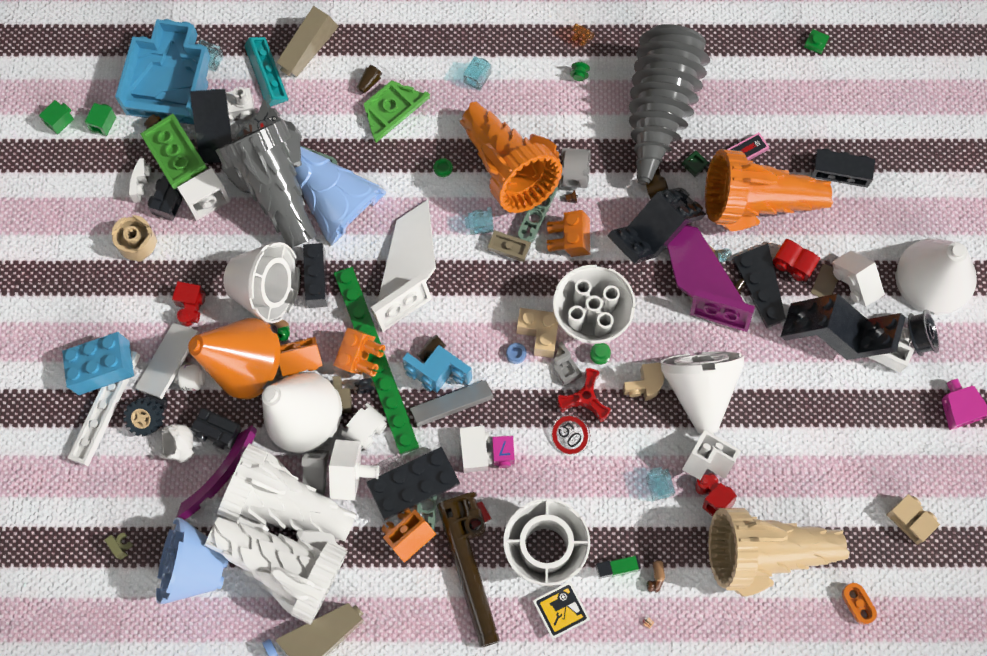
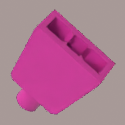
M958 378L946 383L951 393L942 398V404L950 430L987 418V404L975 386L962 388Z

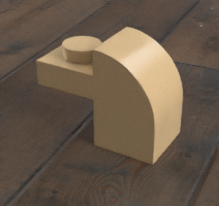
M661 362L642 364L640 369L642 380L624 382L623 394L629 395V397H638L644 393L645 401L657 396L664 383Z

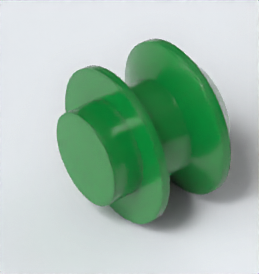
M584 62L572 64L573 70L570 72V76L574 80L583 81L589 77L587 73L590 70L589 65Z
M605 343L593 345L590 352L591 360L598 365L609 361L611 355L610 347Z

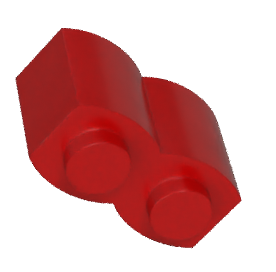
M785 239L772 262L778 270L787 271L792 274L794 279L806 282L819 262L820 257L802 248L796 242Z

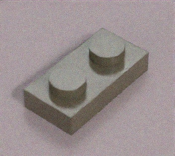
M494 230L487 250L525 262L531 242Z

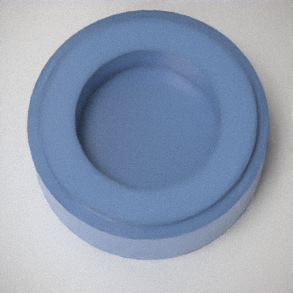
M520 343L509 345L506 351L508 361L513 364L522 363L526 358L525 347Z
M270 639L262 642L268 656H278Z

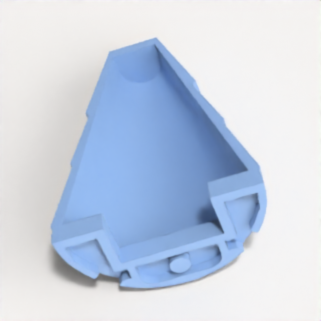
M300 146L302 165L295 167L297 172L295 177L301 187L311 214L314 215L325 239L333 245L346 233V227L370 204L374 206L386 194V191L380 185L354 174L353 171L332 163L330 159Z

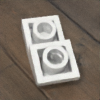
M144 158L138 160L130 180L129 196L134 203L142 202L141 195H144L143 184H149L148 177L151 176V167L146 164Z

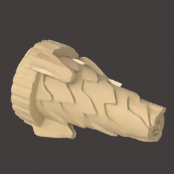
M719 508L712 517L709 529L708 550L714 579L720 587L726 590H734L742 597L754 595L769 587H773L774 581L769 578L772 577V574L791 573V570H807L809 566L828 565L831 562L848 559L850 554L843 530H826L811 526L797 527V523L758 520L757 517H751L744 508Z

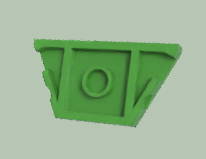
M391 80L364 103V109L374 141L377 143L430 99V94L428 92L416 91L413 87L403 86Z

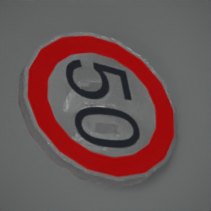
M572 414L564 415L557 419L551 431L552 442L556 449L567 455H577L584 451L589 444L591 436L586 422L579 416Z

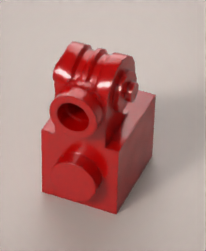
M177 281L172 301L176 306L184 308L177 312V319L183 326L189 327L199 322L200 306L205 302L206 294L199 285Z
M712 473L709 475L704 474L701 480L697 479L695 490L698 494H708L704 499L702 508L711 516L719 508H732L737 498L735 492L730 487L722 483L719 484L718 478Z

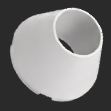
M273 242L233 257L227 264L224 272V288L227 295L260 320L268 323L281 321V317L285 313H289L293 308L299 291L300 269L296 267L294 258L297 257L294 251L285 243Z
M538 499L526 503L512 515L504 533V551L509 564L519 576L537 585H558L573 578L584 566L590 550V535L584 519L573 507L555 499ZM540 529L553 530L564 540L566 553L561 559L553 563L539 562L528 553L525 544L527 538L533 532Z

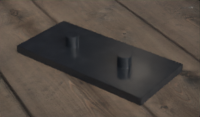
M226 89L190 91L198 153L204 163L221 162L215 150L232 142Z

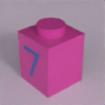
M513 436L492 437L494 466L498 465L499 468L511 467V465L515 464Z

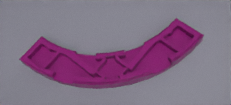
M253 425L237 435L233 447L220 467L199 490L181 503L176 518L186 520L201 508L200 504L207 497L211 499L235 472L244 450L249 443L252 444L257 429Z

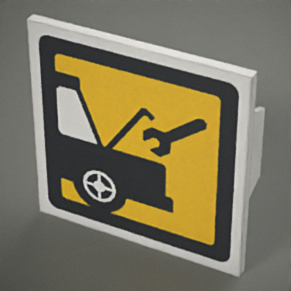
M571 581L533 600L552 639L590 620Z

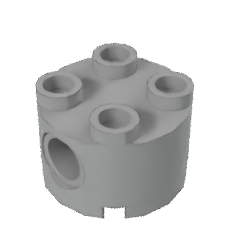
M562 148L563 164L560 186L588 187L590 150Z

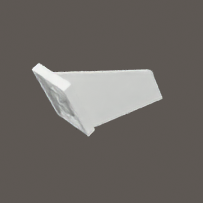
M428 200L396 220L378 302L371 307L376 322L383 332L432 299L426 282L435 271L436 264Z

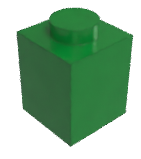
M56 100L39 114L43 123L57 135L74 120L70 114L72 110L65 103L60 104Z
M94 103L85 120V124L90 131L107 136L116 119V115L109 105Z

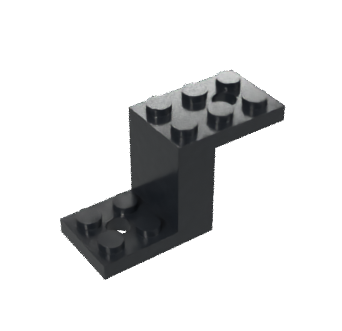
M683 188L659 191L627 227L614 229L607 236L634 264L658 257L687 223L701 220L706 213L703 211V207L698 202L693 201L689 197V193Z
M836 293L791 303L780 337L787 341L817 335L843 358L851 360L897 352L906 317L902 313L867 319Z

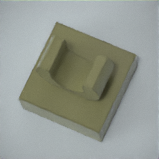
M120 533L117 538L110 535L104 539L114 556L120 560L127 556L125 550L133 546L130 541L125 545L122 544V540L127 537L125 533Z

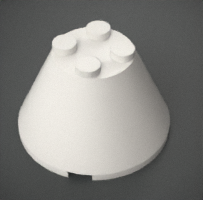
M586 265L570 271L561 279L554 294L553 311L558 324L569 336L585 343H605L620 336L630 325L635 311V297L627 280L615 270L598 267L597 265Z

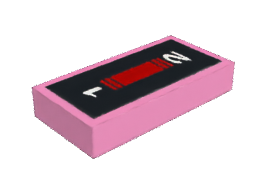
M758 132L727 150L742 151L745 153L746 158L751 160L768 151L769 146Z

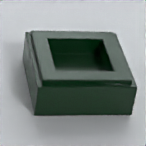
M696 150L682 162V166L694 177L709 165V162Z

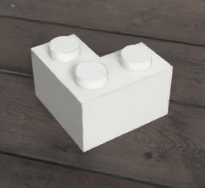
M853 251L847 252L832 262L834 276L849 285L851 290L850 296L854 302L866 307L885 295L875 262Z
M704 430L682 470L701 480L707 469L726 478L741 450Z

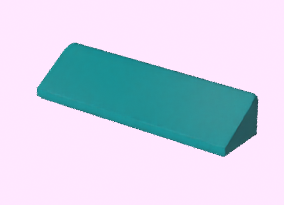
M249 37L244 46L263 99L270 106L288 101V96L266 37Z

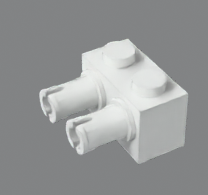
M239 87V90L235 88L233 91L226 92L230 123L241 119H251L256 114L250 88L244 89Z
M909 328L902 329L897 352L869 356L868 358L901 373L908 366L915 350L909 346L911 343L910 333H908Z

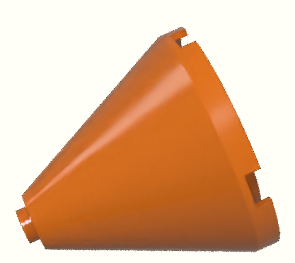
M245 318L195 335L188 344L189 353L228 395L239 399H252L263 393L264 389L262 388L268 381H273L277 373L281 351L277 333L272 332L269 323L257 318Z

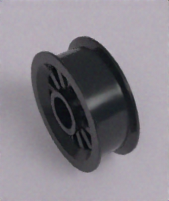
M924 310L922 314L918 315L910 313L908 315V328L917 354L923 356L925 352L929 351L938 353L939 338L930 312Z

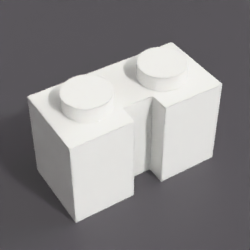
M484 426L460 428L464 473L488 471V464H492L491 452H487L486 444H490L489 432H485Z

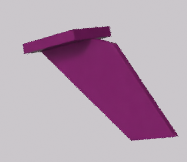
M686 224L669 243L667 249L677 287L693 298L690 315L748 332L755 306L744 302L697 227Z

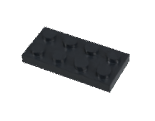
M442 447L380 475L378 479L374 478L366 482L384 521L460 485Z

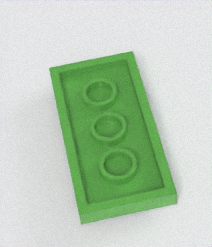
M174 114L169 115L140 133L174 189L208 169Z

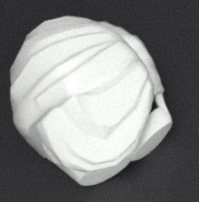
M170 425L164 427L162 430L163 453H161V458L184 463L194 456L195 452L192 450L193 434L187 426Z

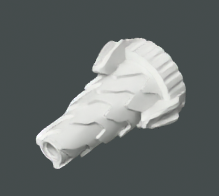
M249 443L227 487L216 516L229 519L238 524L241 522L253 528L260 527L266 531H269L266 524L268 522L284 530L288 527L295 531L300 529L330 533L334 535L336 541H345L353 525L356 513L342 508L330 498L316 493L317 489L297 481L298 477L293 476L269 451Z
M219 517L215 521L205 543L206 547L222 554L229 562L244 569V574L262 582L263 587L269 589L288 613L310 625L326 598L347 554L346 549L338 545L334 535L330 533L299 529L296 533L298 539L296 542L280 533L276 536L260 527L253 528L241 522L238 524L229 519Z

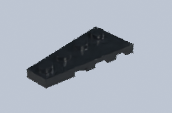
M764 244L733 257L732 262L741 279L745 281V287L765 327L769 328L785 321L786 317L769 244Z

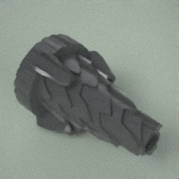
M283 119L255 130L215 150L225 174L244 191H250L254 201L259 202L264 213L269 216L276 232L281 233L285 243L290 248L316 237L315 230L304 209L305 203L301 196V187L295 177L297 175L295 167L302 165L299 136L297 132L288 128Z

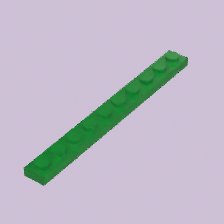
M353 266L335 272L334 275L354 329L374 336V342L381 344ZM369 353L367 361L378 365V370L372 369L377 372L372 379L400 455L419 449L385 353L380 358Z

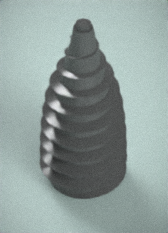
M657 25L643 33L639 39L640 47L636 53L638 60L634 64L636 73L632 76L634 87L630 90L632 101L629 104V110L633 115L629 117V124L634 129L631 132V138L637 143L634 146V151L637 154L638 183L642 185H649V182L652 181L659 164L663 162V156L666 152L672 151L669 147L670 143L681 139V136L676 131L688 127V123L682 118L690 117L694 114V110L689 105L696 104L699 101V97L695 92L702 90L703 84L700 79L707 75L704 66L710 63V57L704 52L705 38L695 30L680 25Z

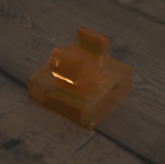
M575 23L572 29L577 32L572 36V41L575 42L580 36L582 38L581 46L587 43V39L592 40L595 35L594 32Z

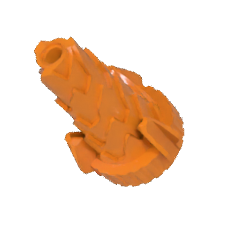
M471 102L469 108L463 113L462 119L459 121L466 130L471 142L478 149L479 152L477 154L491 175L489 188L493 197L504 210L510 213L528 211L540 205L554 192L562 176V164L559 161V152L556 150L557 146L549 139L536 134H531L529 140L526 137L523 139L516 129H511L506 122L502 123L490 110L488 111L478 102Z
M720 149L713 156L707 172L705 185L706 213L709 220L715 224L723 225L730 232L758 226L760 220L756 216H759V214L776 215L777 212L794 213V211L831 208L833 204L831 181L816 180L806 175L789 174L788 170H778L774 167L755 164L753 161L748 160L742 151Z

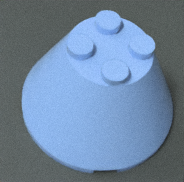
M175 518L173 524H176L174 530H169L164 544L157 578L161 579L160 588H156V601L158 604H166L215 591L216 589H221L224 577L222 572L223 568L227 567L228 560L222 554L206 547L205 543L208 537L182 518Z

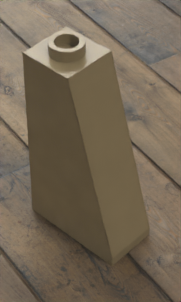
M315 6L311 8L276 62L281 66L280 71L288 76L293 74L296 77L302 72L339 27L328 14Z
M347 603L313 620L311 625L307 623L279 637L275 641L288 656H327L364 622L361 618L364 613L356 604L352 607Z

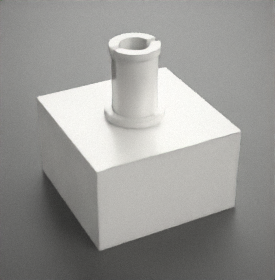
M212 168L177 187L196 221L230 202L223 184Z
M335 440L329 463L330 499L355 500L360 477L379 478V465H361V441Z

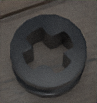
M365 378L354 383L355 387L358 388L356 393L366 394L374 390V386L371 385L372 379Z

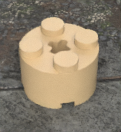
M132 215L133 217L128 218L123 217L112 228V241L123 257L141 262L154 251L157 243L156 235L144 218L137 215Z

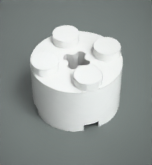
M368 403L365 404L366 410L361 408L346 425L348 431L345 432L343 430L341 433L349 441H361V450L364 449L365 451L373 444L374 435L376 433L380 435L387 427L385 422L387 419Z

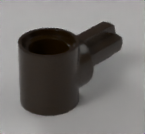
M659 166L652 181L649 182V185H646L650 200L657 192L669 190L665 177L660 175Z

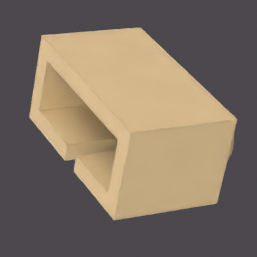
M908 494L886 515L918 545L924 542L940 524L933 513L922 509L921 502L916 497Z

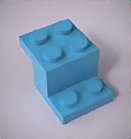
M440 345L437 346L424 364L408 352L403 357L405 374L412 380L418 379L422 382L421 385L430 392L433 390L438 393L451 374L453 375L452 378L459 384L464 383L468 386L472 381V368Z

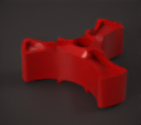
M587 368L585 371L586 382L579 392L569 396H558L559 410L564 412L571 407H585L597 416L599 422H603L609 416L611 408L602 405L594 394V383L598 379L600 372Z

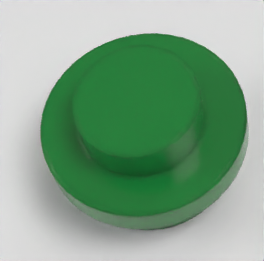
M441 158L434 163L433 169L437 176L447 177L452 173L453 166L449 160Z

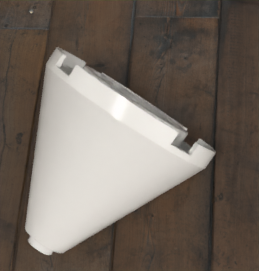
M935 238L920 240L909 246L899 258L895 273L896 284L903 298L917 310H928L933 312V315L949 314L963 307L972 297L977 282L976 270L967 248L958 242Z
M715 351L702 352V354L691 356L690 353L681 354L661 360V371L697 432L703 433L706 430L714 435V432H717L743 369L744 355L741 356V353Z
M299 372L266 387L262 393L266 432L277 446L286 451L297 454L315 451L321 448V444L329 437L332 438L339 427L342 416V402L339 392L328 379L319 374Z

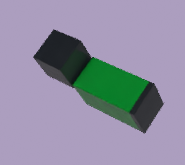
M638 555L611 562L609 560L595 565L598 579L625 575L640 571L641 569Z

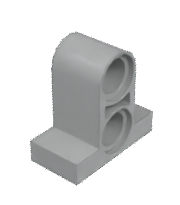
M315 450L306 452L302 457L303 483L317 489L316 493L324 495L329 451Z

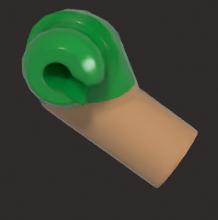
M283 319L279 322L271 323L277 327L279 340L286 341L290 336L289 323Z

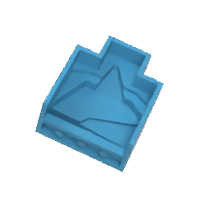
M156 19L151 39L144 36L132 37L115 95L116 100L126 115L149 118L154 114L163 120L169 115L174 114L179 123L194 125L190 91L207 90L208 81L206 77L211 56L207 47L195 44L198 34L193 24L189 22H174L169 19Z

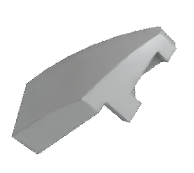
M560 342L557 356L554 359V370L564 386L582 377V373L572 360L563 342Z

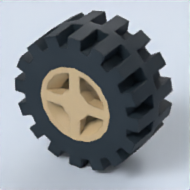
M149 397L139 398L126 407L127 410L124 411L126 417L123 419L124 422L127 421L126 428L130 427L129 431L131 433L136 432L135 435L146 436L157 431L162 426V420L165 418V415H162L164 410L159 408L161 406L160 403L156 404V400H150Z

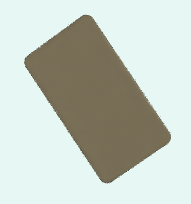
M826 264L822 265L811 294L818 297L832 295L838 281L834 276L833 267Z

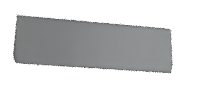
M484 380L410 409L417 427L492 400L493 394L487 381Z

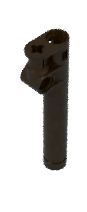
M470 492L442 501L437 504V508L473 627L478 637V643L480 648L500 642V638L496 632V625L469 541L471 538L482 535L486 530V523L481 509H478L475 500L477 493ZM452 511L453 517L449 518L448 512ZM474 520L481 522L478 530L471 529V523Z

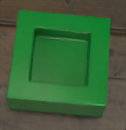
M812 29L804 48L822 54L830 36Z

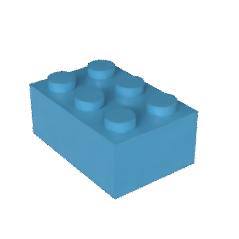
M119 332L62 351L66 387L78 395L134 377L130 342Z

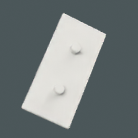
M172 323L135 389L162 399L176 376L179 367H181L189 353V341L195 335L200 334V332Z

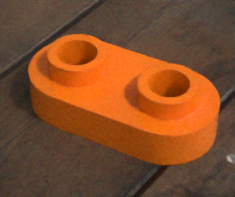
M850 583L845 586L842 591V597L855 620L863 625L872 623L876 619L877 612L864 588L858 583ZM850 591L855 592V598L850 597ZM861 610L866 611V618L861 616Z

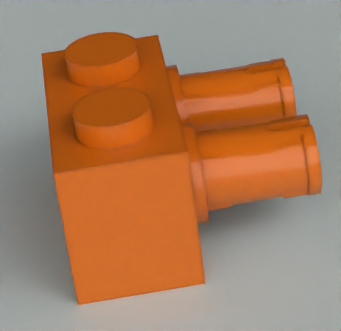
M583 210L564 212L563 220L547 222L549 234L564 232L563 238L547 240V244H550L547 245L549 252L565 250L571 257L591 255L590 218Z
M347 327L333 366L351 373L362 375L363 372L374 377L377 372L372 369L378 370V365L367 361L369 353L380 358L384 353L379 350L385 351L386 347L374 342V336Z
M316 337L280 345L279 366L282 376H290L306 370L314 371L323 366Z
M409 509L404 511V514H398V518L402 521L396 526L391 521L386 522L389 526L388 528L385 525L382 526V532L386 534L383 537L384 540L403 562H406L436 535L416 510L410 512Z

